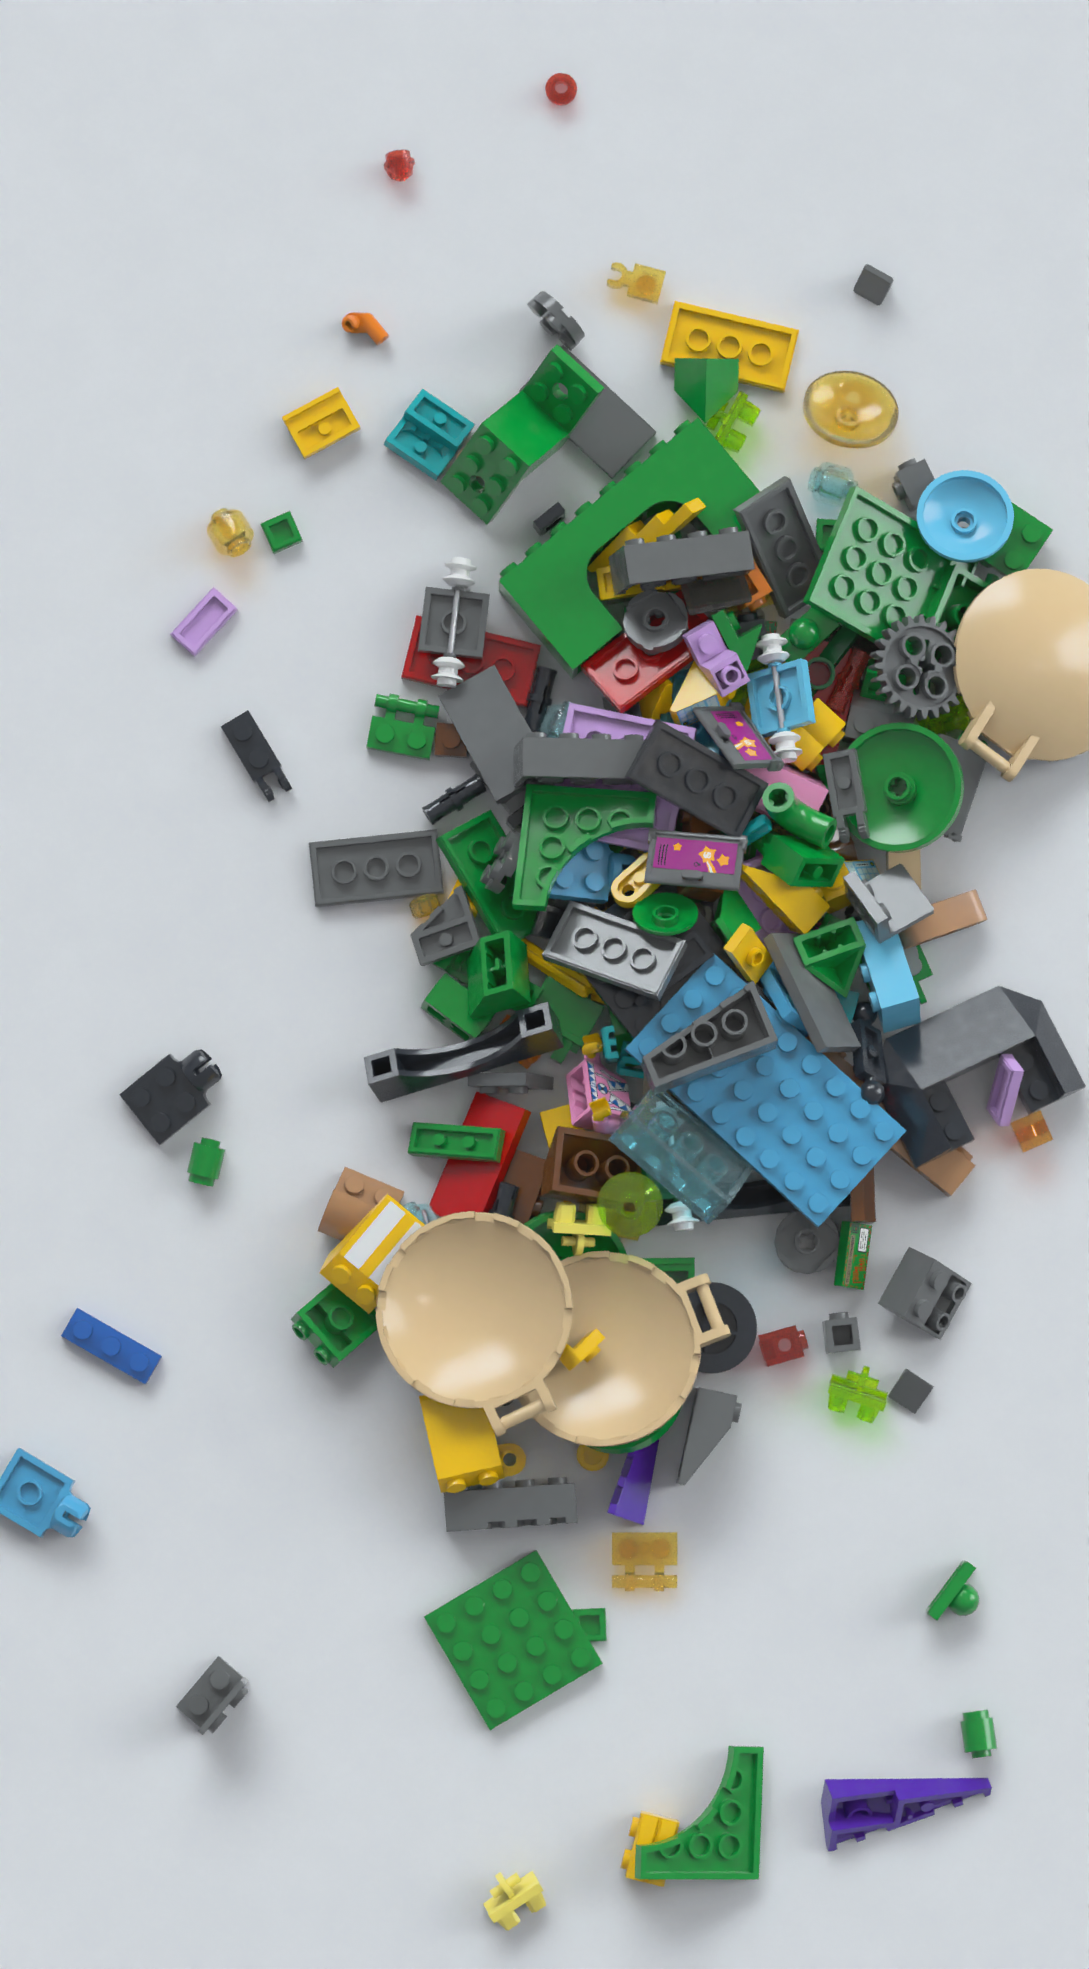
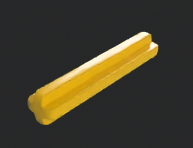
M526 938L522 939L527 944L529 964L583 998H586L593 992L594 989L581 973L544 960L542 957L544 950Z

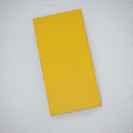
M674 301L660 364L675 368V358L739 359L738 383L784 393L799 330Z

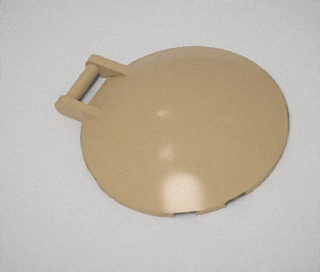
M1039 568L1014 572L994 581L982 590L967 608L961 619L954 642V647H956V666L953 667L954 679L958 694H962L965 705L969 710L967 714L971 719L958 744L965 750L971 749L1000 771L1002 778L1011 782L1027 759L1048 762L1075 757L1089 750V585L1073 575L1057 570ZM982 734L1011 756L1008 761L980 741L978 739L979 735Z
M474 1211L443 1216L431 1221L411 1234L400 1245V1249L393 1256L389 1265L387 1264L378 1288L377 1329L383 1349L398 1374L418 1392L437 1402L460 1408H484L497 1437L506 1434V1429L546 1410L548 1413L556 1410V1404L544 1378L554 1368L567 1344L573 1318V1302L569 1280L564 1267L550 1245L532 1229L515 1219L497 1213ZM537 1389L541 1399L501 1418L499 1417L496 1408Z
M592 1251L583 1253L582 1256L568 1257L560 1261L569 1280L573 1302V1318L567 1344L573 1348L587 1333L596 1328L605 1339L598 1344L601 1351L588 1363L583 1359L576 1367L569 1371L558 1360L554 1368L544 1378L557 1409L550 1413L546 1410L532 1418L552 1434L564 1440L585 1446L608 1447L639 1440L662 1427L677 1413L686 1401L698 1374L701 1348L729 1337L731 1332L728 1325L723 1324L709 1288L711 1281L707 1273L677 1284L654 1264L631 1254ZM694 1291L698 1293L711 1326V1330L703 1333L687 1295ZM537 1389L518 1398L523 1407L541 1399Z

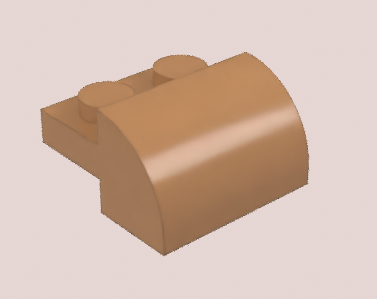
M344 1167L326 1206L318 1231L342 1241L386 1194L390 1195L400 1204L404 1191Z

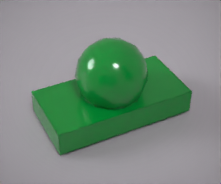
M811 607L780 636L788 640V643L782 646V651L788 652L790 655L785 661L805 659L841 625Z
M961 1561L927 1607L926 1613L938 1621L948 1606L953 1613L959 1616H967L976 1611L979 1605L978 1592L973 1586L965 1584L976 1567L968 1561Z

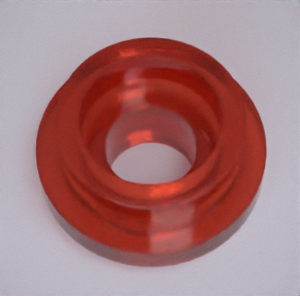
M558 73L548 79L545 93L553 104L567 105L576 97L577 85L570 75ZM558 84H564L567 87V91L558 93L555 87Z

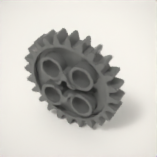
M923 614L914 616V619L911 616L902 618V623L899 620L892 622V629L887 628L881 631L885 639L881 638L874 641V644L880 650L870 653V656L876 659L877 663L869 666V669L877 671L878 675L871 679V683H880L881 687L876 691V695L885 693L887 697L883 704L886 706L895 703L893 713L897 714L905 710V719L913 718L915 714L918 721L926 719L927 715L930 719L939 717V713L942 715L949 713V706L953 707L959 704L956 696H962V694H958L953 667L956 666L954 637L957 630L946 632V621L936 625L935 616L929 617L926 620ZM906 640L912 644V655L906 651ZM935 650L941 653V664L935 659ZM899 672H902L906 677L905 686L899 681ZM929 680L935 686L934 695L928 689Z

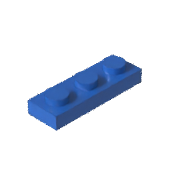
M79 1308L75 1310L61 1335L63 1338L144 1384H147L162 1358L160 1354Z

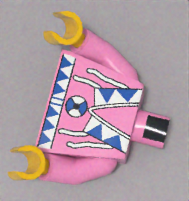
M594 1033L582 1037L584 1061L566 1075L571 1121L573 1126L610 1135L616 1133L627 1121L635 1122L640 1115L641 1108L638 1104L630 1101L628 1084L625 1079L608 1071L601 1064L599 1052L603 1051V1044L599 1033Z

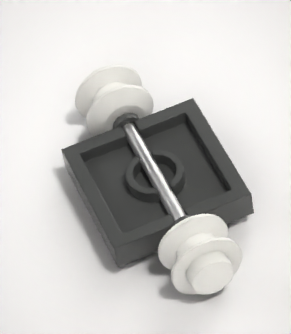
M453 557L452 562L445 563V567L450 569V575L443 577V581L451 586L452 589L425 588L418 652L443 655V657L433 661V664L439 667L437 674L431 675V678L437 680L438 686L455 688L456 683L463 682V679L457 676L459 669L465 668V665L456 657L482 659L490 599V594L464 591L465 588L475 584V581L469 578V574L471 571H475L477 567L471 565L470 559Z

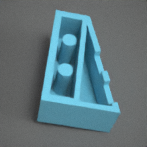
M857 921L856 923L866 944L861 958L862 964H859L863 982L869 983L871 990L868 993L873 1011L878 1013L883 1033L920 1023L919 995L899 935L896 934L879 944L864 921Z

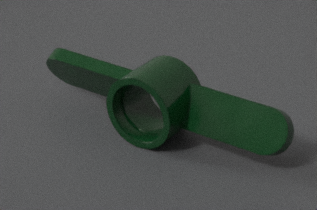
M844 625L838 630L819 657L808 661V667L812 663L820 662L825 664L830 672V677L826 684L816 686L810 682L812 698L817 691L824 690L833 683L836 666L859 637V634Z

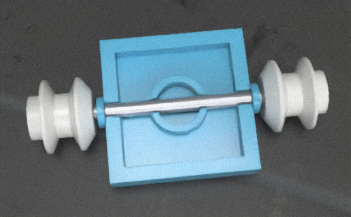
M770 633L761 636V640L756 643L757 648L763 649V654L758 656L757 660L768 665V668L747 674L750 679L747 683L751 718L753 724L764 738L772 736L768 743L776 746L774 753L777 757H780L784 763H791L796 761L797 756L803 753L802 749L795 748V742L799 741L801 736L791 730L816 723L808 662L800 658L783 663L790 656L788 652L782 651V646L787 644L788 640L780 637L778 633Z

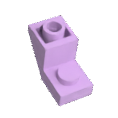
M708 619L682 635L695 663L720 696L724 697L750 681L737 653L727 649L714 621Z

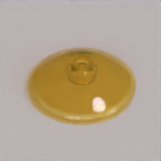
M835 371L818 377L807 388L803 400L804 417L811 429L824 440L846 448H868L885 441L893 433L899 416L896 399L890 390L875 378L854 371Z

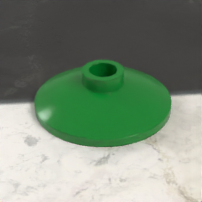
M676 893L651 894L638 901L633 908L634 923L641 930L654 935L669 936L683 933L692 928L698 919L696 904L689 898Z

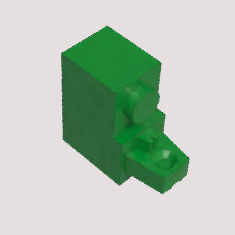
M772 830L756 840L753 845L764 856L761 864L790 886L833 887L845 861L842 856L828 846L822 849L795 836L780 835Z
M547 976L541 986L544 991L536 1005L548 1002L560 1021L564 1048L553 1051L550 1059L561 1065L569 1050L577 1054L578 1050L582 1049L584 1045L582 1037L591 1033L604 1007L587 997L579 996L555 979Z

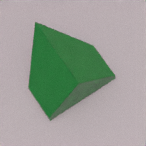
M675 358L674 391L706 423L738 392L739 359Z
M724 890V893L719 897L714 919L709 923L726 945L742 923L750 926L754 932L762 928L738 891Z
M854 917L793 938L804 968L845 998L848 996L866 947Z

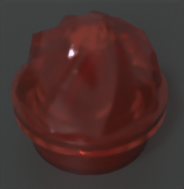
M395 150L385 154L386 162L383 164V167L391 179L403 182L413 175L415 159L411 157L409 150Z

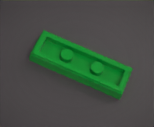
M413 1122L408 1154L418 1157L500 1163L506 1131L501 1128Z

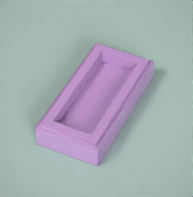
M213 587L170 635L195 657L238 609Z
M1001 1054L986 1107L998 1126L1010 1125L1024 1070L1012 1054Z

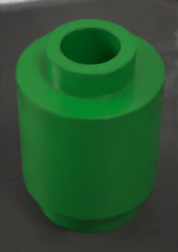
M202 1137L201 1143L194 1142L187 1172L190 1173L188 1181L211 1187L214 1186L215 1179H219L226 1150L220 1148V1141Z
M988 1710L962 1713L963 1721L960 1724L964 1752H971L972 1759L992 1756L991 1749H997L993 1717L989 1718Z

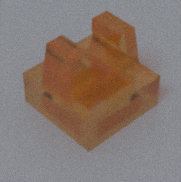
M1041 1110L1010 1123L1022 1153L1053 1140Z

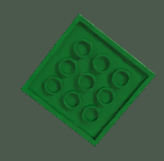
M537 1550L424 1616L489 1730H492L603 1664Z

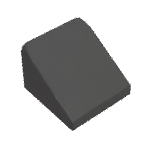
M866 264L853 291L880 306L892 286L893 278Z
M905 1369L888 1394V1397L915 1414L934 1386L910 1370Z

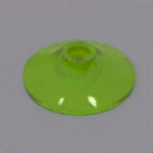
M624 1172L610 1178L601 1188L597 1201L598 1213L604 1225L612 1232L625 1237H637L648 1233L656 1226L662 1215L663 1198L659 1188L650 1178L636 1172ZM632 1202L635 1205V1210L633 1212H626L623 1204Z

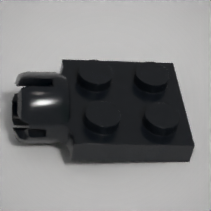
M202 1049L193 1051L182 1061H178L172 1054H168L119 1094L159 1145L166 1142L211 1105L206 1097V1092L221 1079L222 1074L217 1064L214 1066L211 1064L202 1072L199 1071V1069L212 1060Z

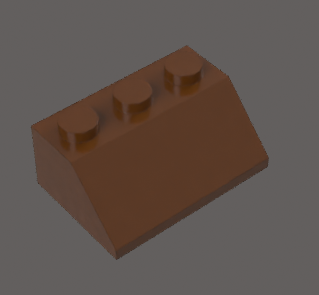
M558 1126L544 1163L541 1197L581 1204H603L606 1208L635 1212L646 1205L637 1139Z

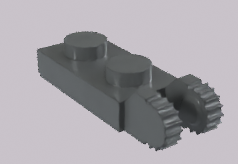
M851 748L823 754L833 817L837 820L841 842H850V830L846 817L856 815L857 829L861 839L869 838V826L865 814L868 812L857 749Z

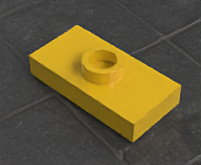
M744 923L739 926L723 948L746 981H754L755 985L773 962L770 953L754 930Z

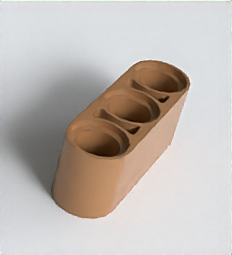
M975 889L931 904L934 907V914L898 934L904 949H908L972 927L988 919Z

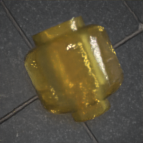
M227 508L217 510L211 516V521L207 526V535L221 555L237 557L247 552L252 545L254 531L244 514L238 509L228 510Z

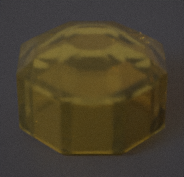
M436 894L418 896L409 904L415 919L429 916L438 906H441Z

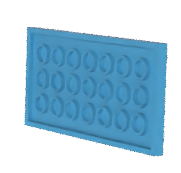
M714 954L713 957L704 962L624 1050L641 1065L643 1056L676 1033H680L702 1015H706L722 1001L739 992L747 983ZM760 996L778 1039L776 1048L668 1091L818 1228L906 1130L878 1104L871 1105L862 1099L861 1088L823 1053H818L814 1045L791 1024L784 1025L777 1018L776 1010Z

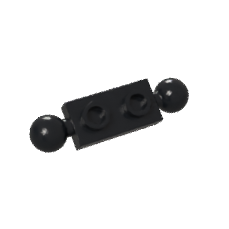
M862 1001L857 1003L852 1019L853 1022L850 1023L861 1045L860 1048L853 1052V1071L855 1077L864 1082L860 1087L862 1099L867 1101L868 1104L879 1105L884 1099L885 1091L883 1085L886 1084L882 1035L879 1029L872 1026L876 1021L877 1011H873L870 1002Z

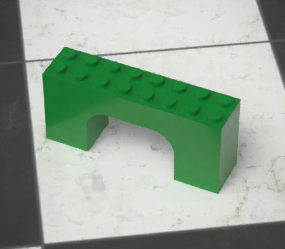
M699 418L695 419L692 423L689 420L684 421L674 430L675 435L669 442L666 443L662 440L649 451L650 456L642 464L637 460L624 471L625 476L620 482L616 484L613 480L599 492L601 496L593 504L590 501L585 502L574 512L576 516L570 523L566 524L563 521L549 533L551 537L543 545L540 542L535 543L524 553L526 557L521 563L517 565L515 562H512L500 573L499 592L572 679L582 672L581 664L623 633V628L591 591L587 581L589 571L587 567L627 526L640 520L644 522L649 517L668 509L676 513L684 503L699 498L706 508L690 521L697 531H707V535L719 534L718 530L728 527H738V532L742 531L733 509L760 491Z

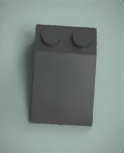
M701 1387L696 1388L676 1481L677 1484L685 1485L731 1428L732 1422L738 1423L742 1403L736 1402L737 1395Z

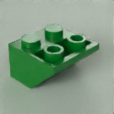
M510 930L480 938L466 958L470 1017L475 1019L531 1003L527 944Z

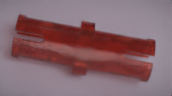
M852 648L842 673L837 674L835 678L837 683L828 702L825 704L832 711L842 715L845 713L854 690H859L861 685L859 680L868 661L871 659L868 653L857 648Z

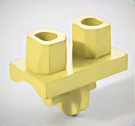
M557 1202L553 1218H548L547 1228L552 1229L553 1233L573 1234L572 1236H562L561 1244L562 1246H572L574 1256H582L584 1247L595 1246V1238L585 1237V1235L611 1236L612 1226L607 1223L606 1206L603 1204H587L585 1220H575L576 1204Z
M533 1871L522 1878L515 1873L507 1879L499 1872L495 1875L499 1885L490 1890L493 1897L483 1903L493 1923L498 1922L506 1931H509L521 1921L515 1909L524 1903L531 1913L537 1912L546 1906L542 1894L544 1890Z

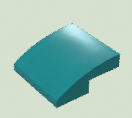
M422 388L404 412L402 419L386 438L384 446L437 481L463 445L475 424Z

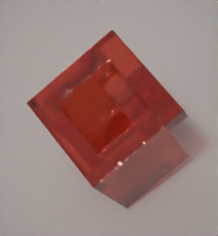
M796 1325L757 1336L765 1367L804 1357L803 1350L809 1348L804 1330L797 1331ZM781 1339L789 1340L791 1346L788 1351H781L779 1349L778 1343Z

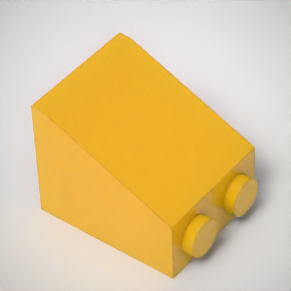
M425 1395L419 1396L441 1493H458L465 1490L466 1487L478 1484L488 1486L505 1478L495 1432L484 1408L453 1407L437 1402Z

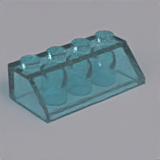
M649 1089L609 1138L622 1152L708 1225L730 1204L754 1170L738 1153L665 1091L653 1095L651 1089Z

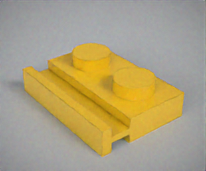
M339 387L282 417L304 460L361 429Z

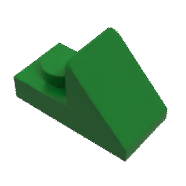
M723 606L712 612V618L729 650L737 653L745 671H747L762 623L738 634L737 630L741 626L734 612L727 613Z

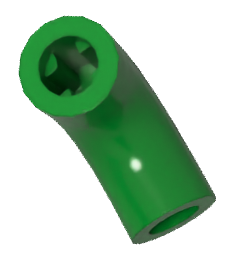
M773 783L765 789L762 796L763 805L770 817L779 826L794 836L822 849H825L830 844L837 828V820L804 804L795 796L792 788L786 783Z

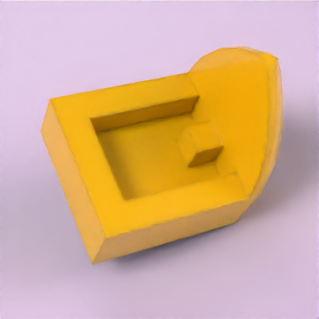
M596 1328L587 1333L573 1348L566 1344L559 1360L569 1371L576 1367L583 1359L588 1363L601 1351L598 1344L605 1337Z

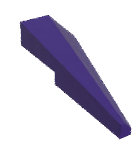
M659 1439L645 1448L627 1454L607 1513L644 1525Z
M988 1778L825 1779L821 1797V1808L828 1852L837 1850L838 1843L853 1838L857 1842L866 1839L865 1834L881 1828L891 1831L935 1815L934 1809L951 1803L956 1808L963 1805V1799L983 1793L987 1797L991 1795V1784Z

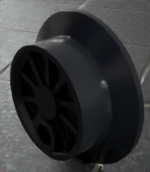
M711 1282L709 1288L723 1324L728 1325L731 1335L701 1348L698 1372L721 1373L739 1365L751 1352L757 1335V1320L749 1301L735 1288L718 1282ZM697 1291L687 1294L702 1333L711 1330Z

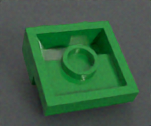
M332 1283L291 1318L294 1323L292 1329L297 1337L303 1341L308 1339L316 1348L313 1352L318 1361L323 1365L329 1363L333 1368L378 1330L376 1310L373 1309L368 1314Z

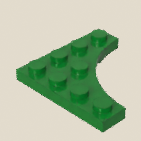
M527 784L512 901L513 909L546 912L548 899L557 877L567 863L583 848L604 836L618 831L634 828H654L657 795L652 792Z
M728 1747V1758L721 1784L704 1812L691 1825L670 1838L659 1842L636 1845V1879L759 1880L764 1747Z

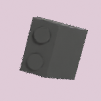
M857 679L844 728L845 735L842 737V742L852 744L862 734L880 725L898 722L913 724L914 717L905 719V710L897 714L893 713L894 703L885 706L883 704L884 701L860 696L862 680Z

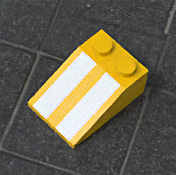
M386 1194L328 1254L319 1273L369 1314L377 1306L378 1288L387 1264L389 1265L393 1256L400 1249V1245L425 1224L390 1195Z

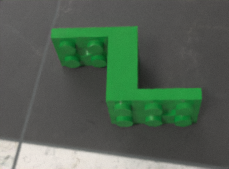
M557 344L547 354L523 390L481 423L440 482L488 525L494 520L521 481L565 444L605 388ZM559 383L567 388L568 395L560 390ZM476 476L483 479L485 487L478 483Z

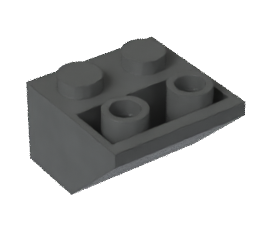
M909 1247L878 1304L941 1340L972 1283L936 1259Z

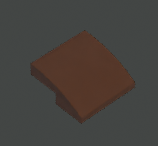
M874 1167L851 1191L852 1222H876Z

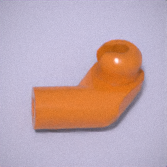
M353 312L347 314L342 319L343 330L348 333H367L377 346L389 337V334L370 313Z

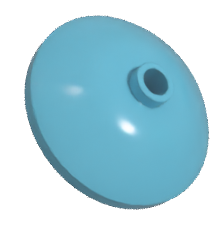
M959 470L941 475L926 487L918 502L916 519L922 539L935 553L956 562H976L992 556L1006 543L1012 531L1014 511L1007 492L997 481L980 472ZM964 521L968 523L969 527L961 528L958 526V523Z

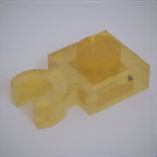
M612 263L611 270L620 272L622 277L619 280L608 279V287L612 289H620L623 286L629 287L627 297L658 304L666 271L635 263L633 272H631L621 263Z

